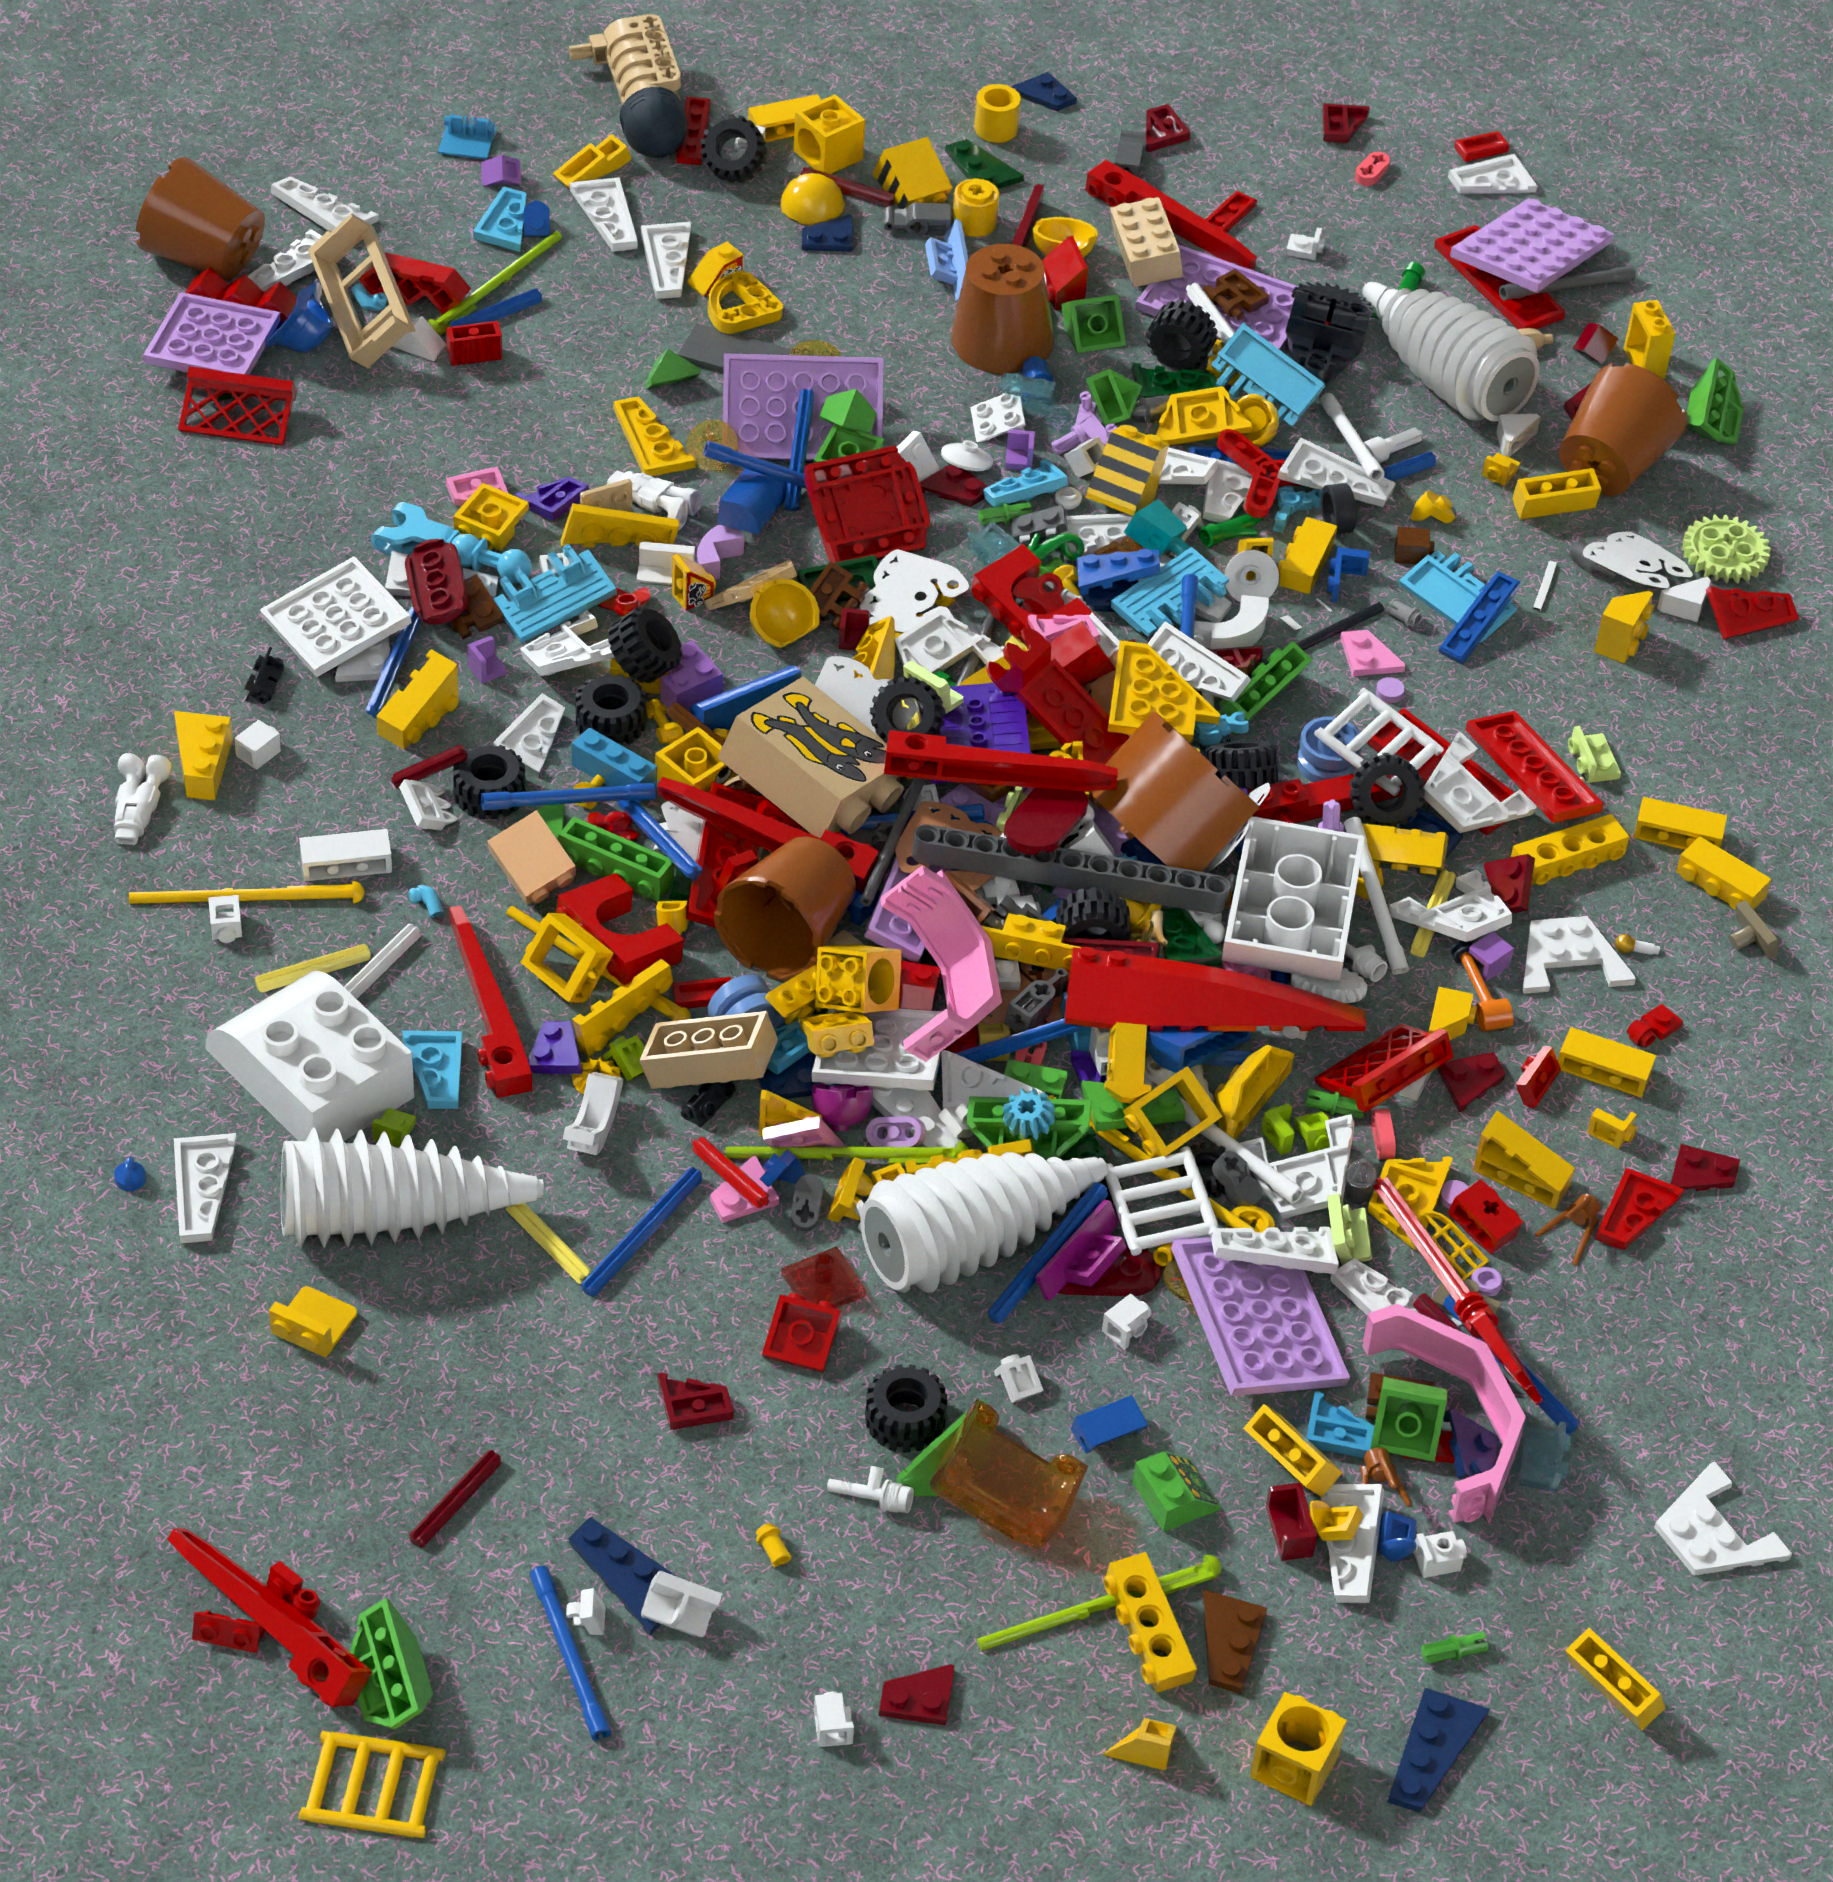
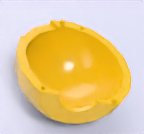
M809 173L800 175L789 182L782 194L780 206L782 213L790 219L798 221L799 224L814 225L837 218L843 212L845 203L840 187L832 179L822 174Z
M1068 217L1041 218L1033 228L1035 244L1045 257L1068 236H1073L1084 258L1092 251L1098 237L1097 229L1091 224Z
M779 578L765 583L757 590L750 604V621L754 632L764 643L778 649L799 640L819 625L820 610L815 596L806 586L795 580Z

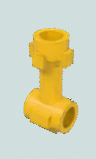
M652 699L646 704V716L648 719L654 718L659 728H656V735L660 744H670L684 736L682 727L676 722L670 723L665 716L667 713L666 705L661 704L658 699Z

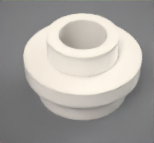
M1064 487L1056 492L1055 501L1058 505H1063L1065 509L1070 510L1081 504L1082 495L1075 488Z

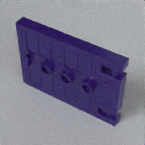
M994 683L950 686V689L963 696L964 703L943 715L945 725L939 731L941 732L940 736H946V744L1031 754L1025 706L1015 696L1018 692H1002ZM932 780V784L950 782V781Z

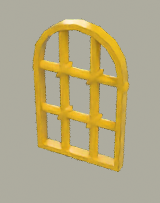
M1425 1211L1417 1215L1418 1219L1424 1217L1436 1229L1437 1233L1432 1236L1433 1240L1452 1266L1463 1276V1281L1471 1277L1476 1269L1483 1267L1489 1262L1485 1255L1443 1214L1435 1211ZM1431 1217L1441 1220L1446 1226L1441 1228ZM1449 1229L1464 1243L1462 1247H1459L1450 1238L1447 1232ZM1441 1235L1454 1248L1455 1252L1450 1256L1437 1243L1436 1239ZM1469 1248L1483 1262L1477 1266L1466 1254L1465 1250ZM1459 1254L1473 1268L1468 1274L1455 1262L1454 1258Z

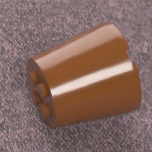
M180 157L168 165L170 171L164 178L160 175L158 176L144 200L136 225V232L140 233V238L136 241L137 246L149 254L201 272L211 267L222 279L232 280L249 264L259 246L265 226L264 213L198 163L188 157Z
M994 244L979 249L969 258L951 330V344L958 353V356L968 365L988 373L1015 374V371L1023 368L1024 361L1029 357L1038 356L1046 361L1050 356L1054 346V333L1045 268L1040 257L1033 251L1014 244Z
M1626 363L1623 367L1609 364L1600 369L1593 378L1559 447V457L1565 471L1570 472L1594 468L1602 488L1600 494L1616 496L1623 493L1684 434L1687 427V413L1685 409H1681L1677 402L1679 397L1677 393L1658 375L1637 365Z
M812 837L791 839L734 879L719 893L716 899L718 900L717 910L714 912L717 932L728 951L743 966L748 969L755 966L766 971V977L770 979L788 981L817 963L818 947L827 946L855 896L856 881L854 873L842 854L828 843Z

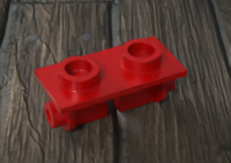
M206 1610L205 1613L194 1612L192 1640L253 1653L258 1652L259 1638H263L265 1629L256 1621L240 1618L234 1620L230 1619V1616L211 1613V1610Z

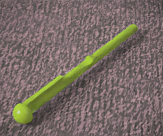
M555 231L462 300L460 304L450 309L437 320L428 319L427 322L441 336L446 332V328L450 327L452 321L469 315L477 309L475 304L492 292L501 282H508L514 274L562 239L561 233Z
M957 1141V1147H726L725 1156L729 1159H750L753 1156H756L757 1159H770L774 1154L780 1157L788 1149L797 1159H825L833 1161L832 1157L850 1159L857 1157L859 1159H889L888 1164H896L898 1162L905 1164L904 1161L915 1159L916 1165H921L930 1161L931 1156L943 1154L944 1157L954 1159L958 1158L957 1155L961 1151L969 1149L961 1141Z
M1204 1555L1203 1563L1158 1577L1164 1594L1167 1595L1208 1580H1214L1221 1572V1563L1213 1555ZM1137 1591L1128 1592L1134 1598L1142 1597ZM1105 1595L977 1638V1644L980 1650L984 1651L1076 1619L1088 1618L1090 1613L1117 1606L1113 1596Z

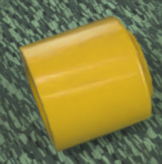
M991 84L978 91L974 129L981 139L993 143H1003L1012 140L1017 135L1021 98L1014 88L1002 84Z
M968 179L959 183L955 188L952 223L956 219L960 220L964 235L981 237L992 233L996 229L1000 195L998 188L991 182L983 179Z

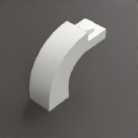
M1241 595L1239 613L1233 619L1221 623L1195 621L1194 641L1205 648H1209V650L1253 646L1264 633L1269 598Z
M597 1072L588 1074L577 1118L572 1125L565 1127L563 1139L568 1140L567 1149L593 1155L600 1153L615 1118L624 1078Z

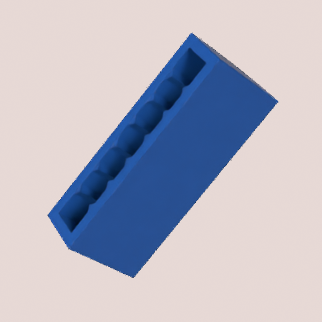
M744 469L720 499L717 524L759 534L784 502L787 482Z
M790 665L696 703L690 707L689 712L713 731L715 728L730 731L737 715L800 679L801 671L796 666Z
M1163 1026L1162 1031H1149V1028H1147L1146 1049L1158 1065L1177 1073L1187 1066L1192 1068L1250 1040L1251 1031H1206L1204 1026H1197L1192 1031H1179V1028L1176 1026Z

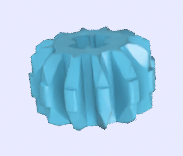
M1034 1087L1030 1093H1026L1021 1088L1020 1095L1010 1094V1103H1006L1003 1106L1005 1114L1003 1117L1004 1125L1009 1127L1012 1136L1020 1134V1138L1025 1140L1028 1135H1032L1037 1141L1039 1132L1048 1135V1126L1054 1125V1104L1049 1101L1048 1095L1045 1092L1038 1095Z

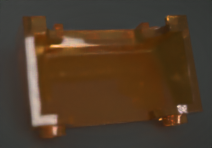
M977 1398L970 1406L935 1469L930 1481V1487L933 1492L1014 1542L1040 1549L1065 1523L1088 1465L1070 1454L1056 1455L1050 1462L995 1430L1000 1420L999 1414L992 1406Z

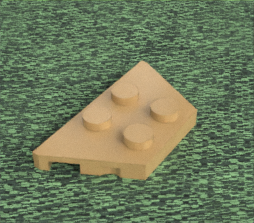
M788 559L704 600V604L710 611L736 602L743 603L751 599L753 600L757 590L765 583L779 578L792 579L798 575L791 560Z

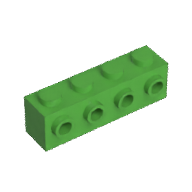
M1294 641L1283 650L1277 648L1268 657L1269 663L1267 665L1262 662L1251 673L1253 678L1234 702L1222 699L1219 703L1222 707L1219 711L1220 715L1227 714V717L1235 712L1242 711L1245 713V721L1250 722L1304 671L1312 659Z
M574 816L558 834L559 843L575 866L589 871L593 875L604 878L617 873L633 891L657 902L661 901L672 887L674 863L660 853Z

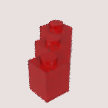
M388 252L384 253L403 301L407 306L426 295L443 315L460 304L471 290L470 286L455 268ZM372 265L358 280L371 295L384 292L375 267Z
M211 267L195 276L185 292L187 294L280 312L279 324L288 319L297 301V297L281 281L263 292L246 274L228 284Z

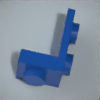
M1337 547L1336 558L1331 557L1329 564V574H1334V576H1329L1327 592L1332 593L1331 602H1337L1340 573L1366 576L1370 551Z

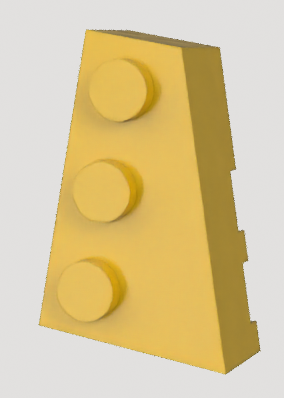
M432 649L427 653L426 657L429 660L420 671L414 669L409 675L413 680L405 690L401 691L398 689L377 715V734L402 749H405L411 743L415 744L418 742L423 732L429 727L434 728L443 715L448 711H454L459 704L457 663Z
M174 711L186 797L215 800L233 740L231 717Z
M1362 824L1374 866L1379 867L1380 863L1391 864L1392 870L1408 872V867L1420 868L1419 873L1427 875H1437V871H1444L1449 839L1445 832H1437L1436 834L1422 832V830L1417 829L1406 830L1390 826Z
M1497 1110L1481 1133L1473 1171L1556 1210L1571 1186L1575 1167Z

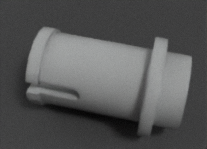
M1396 598L1389 602V604L1397 607L1398 610L1387 606L1386 613L1401 620L1405 623L1406 627L1412 626L1416 628L1420 624L1423 614L1420 613L1419 608H1411Z

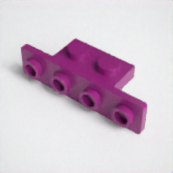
M1103 1200L1036 1275V1281L1045 1300L1051 1301L1067 1282L1092 1287L1126 1249L1122 1237L1110 1235L1119 1224L1111 1201Z

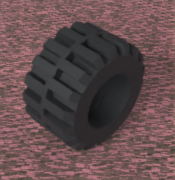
M733 114L728 115V119H725L723 116L719 117L720 122L715 124L713 121L709 124L711 130L706 129L703 133L706 138L701 139L703 147L701 154L706 165L714 175H717L723 181L727 179L728 182L734 183L735 180H738L739 183L745 182L744 178L746 177L751 180L754 178L753 173L755 171L760 173L762 170L760 167L761 163L765 164L766 162L764 155L767 154V147L765 146L766 141L757 126L751 120L747 121L744 116L739 115L736 118ZM739 137L747 141V149L742 157L734 161L722 159L721 150L728 140Z
M1177 300L1175 303L1170 301L1167 305L1161 307L1146 333V338L1148 339L1146 343L1148 347L1152 348L1150 350L1153 356L1156 355L1160 363L1163 362L1166 366L1174 367L1177 370L1196 369L1203 364L1217 340L1218 331L1214 328L1216 323L1210 319L1211 315L1208 312H1204L1199 305H1193V302L1187 301V303H1184L1183 300Z
M647 605L638 606L611 625L612 627L609 628L608 633L610 636L608 637V642L611 645L610 650L615 657L614 659L625 673L627 672L632 679H637L638 682L651 683L681 662L682 644L678 638L677 631L673 628L672 623L666 619L665 615L659 613L653 607L650 608Z
M606 674V676L602 677L597 675L594 676V680H586L584 685L578 688V693H576L575 697L577 731L579 734H582L588 728H591L621 746L622 742H626L628 745L633 743V737L636 739L641 737V731L644 732L646 728V693L642 690V686L639 683L634 684V679L630 677L626 679L624 675L620 674L617 676Z
M904 676L898 677L899 680L896 681L891 679L887 682L888 685L886 687L881 686L878 689L880 693L877 697H873L872 702L874 705L873 708L870 707V714L872 715L871 724L875 728L876 734L884 742L887 743L889 730L903 731L894 725L892 715L896 705L907 698L917 699L922 704L923 717L915 728L903 732L940 736L941 732L939 730L945 725L943 715H946V712L942 705L941 697L930 685L917 678H906Z
M1237 741L1215 744L1206 749V758L1218 769L1216 775L1220 779L1226 775L1239 788L1256 789L1265 783L1271 785L1278 782L1276 745L1261 741Z
M487 744V746L477 745L475 749H467L468 757L466 761L453 766L454 797L456 804L459 803V808L463 812L468 809V815L472 817L476 813L479 814V819H486V815H491L492 819H498V814L506 817L509 816L510 809L513 812L517 811L519 807L483 811L481 794L491 792H526L525 764L522 763L520 755H516V752L512 749L506 750V746L499 745L497 747L494 744Z
M1382 753L1380 756L1377 754L1371 755L1370 760L1366 761L1364 759L1360 762L1361 767L1359 769L1355 768L1353 771L1354 778L1350 779L1349 782L1351 787L1349 795L1353 801L1352 804L1358 813L1372 825L1397 827L1399 823L1405 825L1409 822L1407 820L1409 817L1412 816L1414 818L1418 814L1416 812L1417 808L1422 807L1423 801L1421 798L1425 796V789L1422 787V784H1424L1422 777L1410 762L1399 755H1390L1389 753ZM1385 775L1397 776L1402 782V793L1399 799L1387 806H1380L1374 803L1371 798V788L1375 781Z
M1090 887L1089 890L1079 889L1078 893L1072 892L1068 894L1067 899H1062L1060 907H1057L1056 923L1066 926L1064 935L1066 938L1131 940L1129 906H1127L1126 900L1119 898V894L1116 892L1110 893L1109 889L1102 888L1098 890L1096 887Z
M902 1364L895 1365V1369L892 1370L888 1367L883 1370V1375L877 1374L873 1378V1383L869 1384L866 1395L865 1424L866 1428H869L871 1437L875 1438L878 1436L877 1443L881 1446H884L886 1442L889 1443V1450L896 1451L897 1447H903V1453H910V1447H915L916 1451L923 1450L924 1443L929 1446L935 1440V1437L938 1438L942 1434V1430L945 1427L947 1394H945L946 1388L944 1384L939 1383V1377L935 1374L929 1375V1370L924 1367L921 1370L916 1369V1365L909 1364V1367H903ZM898 1403H911L920 1409L913 1412H903L892 1406Z

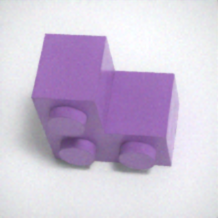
M693 640L682 645L681 662L671 669L668 675L660 679V700L667 708L678 702L690 711L692 705L723 693V673Z

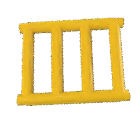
M322 1731L320 1735V1743H323L307 1806L301 1808L299 1819L327 1825L424 1838L426 1826L423 1825L438 1761H443L446 1750L433 1746ZM337 1746L357 1749L341 1812L320 1809ZM371 1751L391 1754L375 1817L354 1814ZM404 1757L425 1759L409 1822L389 1819Z

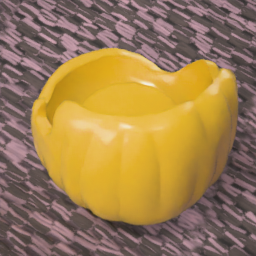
M1248 394L1243 396L1236 404L1241 409V413L1252 423L1253 432L1244 433L1243 435L1258 448L1262 447L1277 434V429L1279 428L1277 408L1272 402L1261 395Z

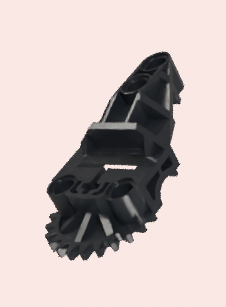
M1307 282L1306 285L1299 284V287L1295 286L1292 291L1291 297L1294 298L1285 332L1292 360L1322 381L1326 388L1361 352L1369 318L1374 317L1375 307L1371 306V302L1366 301V297H1358L1359 293H1350L1348 288L1342 290L1339 285L1331 287L1329 283L1323 286L1319 282H1315V285ZM1326 321L1331 322V323H1330V326H1329V325H1325V322H1326Z

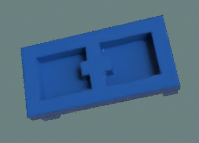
M1133 1395L1076 1416L1071 1431L1084 1452L1089 1453L1097 1446L1133 1432H1136V1434L1141 1433L1142 1430L1147 1429L1148 1423Z

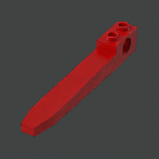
M1106 159L1087 173L1085 191L1092 197L1101 199L1108 203L1110 207L1123 203H1134L1146 198L1159 197L1173 233L1221 260L1250 270L1255 269L1257 256L1241 242L1142 179Z
M889 730L884 774L950 782L1087 792L1116 789L1118 768L1088 760L946 744V736Z
M1432 756L1417 770L1418 774L1422 777L1423 788L1443 756ZM1354 774L1304 785L1300 778L1271 784L1267 797L1252 816L1277 821L1280 814H1283L1296 823L1323 817V804L1330 800H1336L1337 803H1340V812L1355 809L1349 795V791H1351L1349 782L1350 779L1354 778ZM1395 775L1385 776L1391 780ZM1374 783L1371 788V798L1374 803L1400 797L1402 785L1399 787L1401 790L1398 795L1394 797ZM1248 789V794L1254 791L1255 789ZM1264 794L1260 797L1257 804L1262 800Z
M662 777L657 785V794L680 809L771 853L789 840L797 837H812L828 843L839 851L843 857L850 858L847 862L854 873L856 889L862 893L878 861V850H875L867 843H858L848 839L847 836L840 832H831L825 829L821 838L689 784Z
M461 905L449 907V919L488 1033V1035L481 1036L482 1048L477 1049L480 1066H486L488 1070L485 1072L488 1089H494L497 1098L532 1091V1072L514 1021Z
M173 1528L167 1540L177 1551L294 1655L288 1667L298 1675L297 1679L300 1683L314 1689L320 1695V1700L330 1707L354 1705L372 1673L366 1665L327 1631L296 1610L290 1603L213 1545L186 1528Z

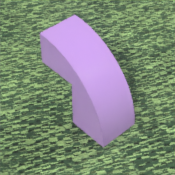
M717 525L707 532L700 541L697 550V563L708 574L710 573L714 579H720V559L744 555V535L742 530Z

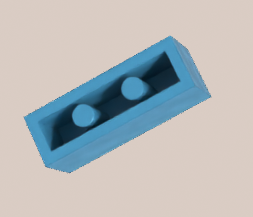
M588 728L571 743L572 766L593 778L596 775H600L605 779L604 784L608 787L654 783L655 789L657 788V765L597 731Z

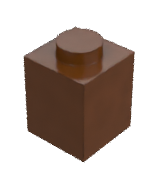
M1398 526L1395 539L1394 562L1417 565L1424 557L1432 555L1434 553L1435 541L1430 540V529Z

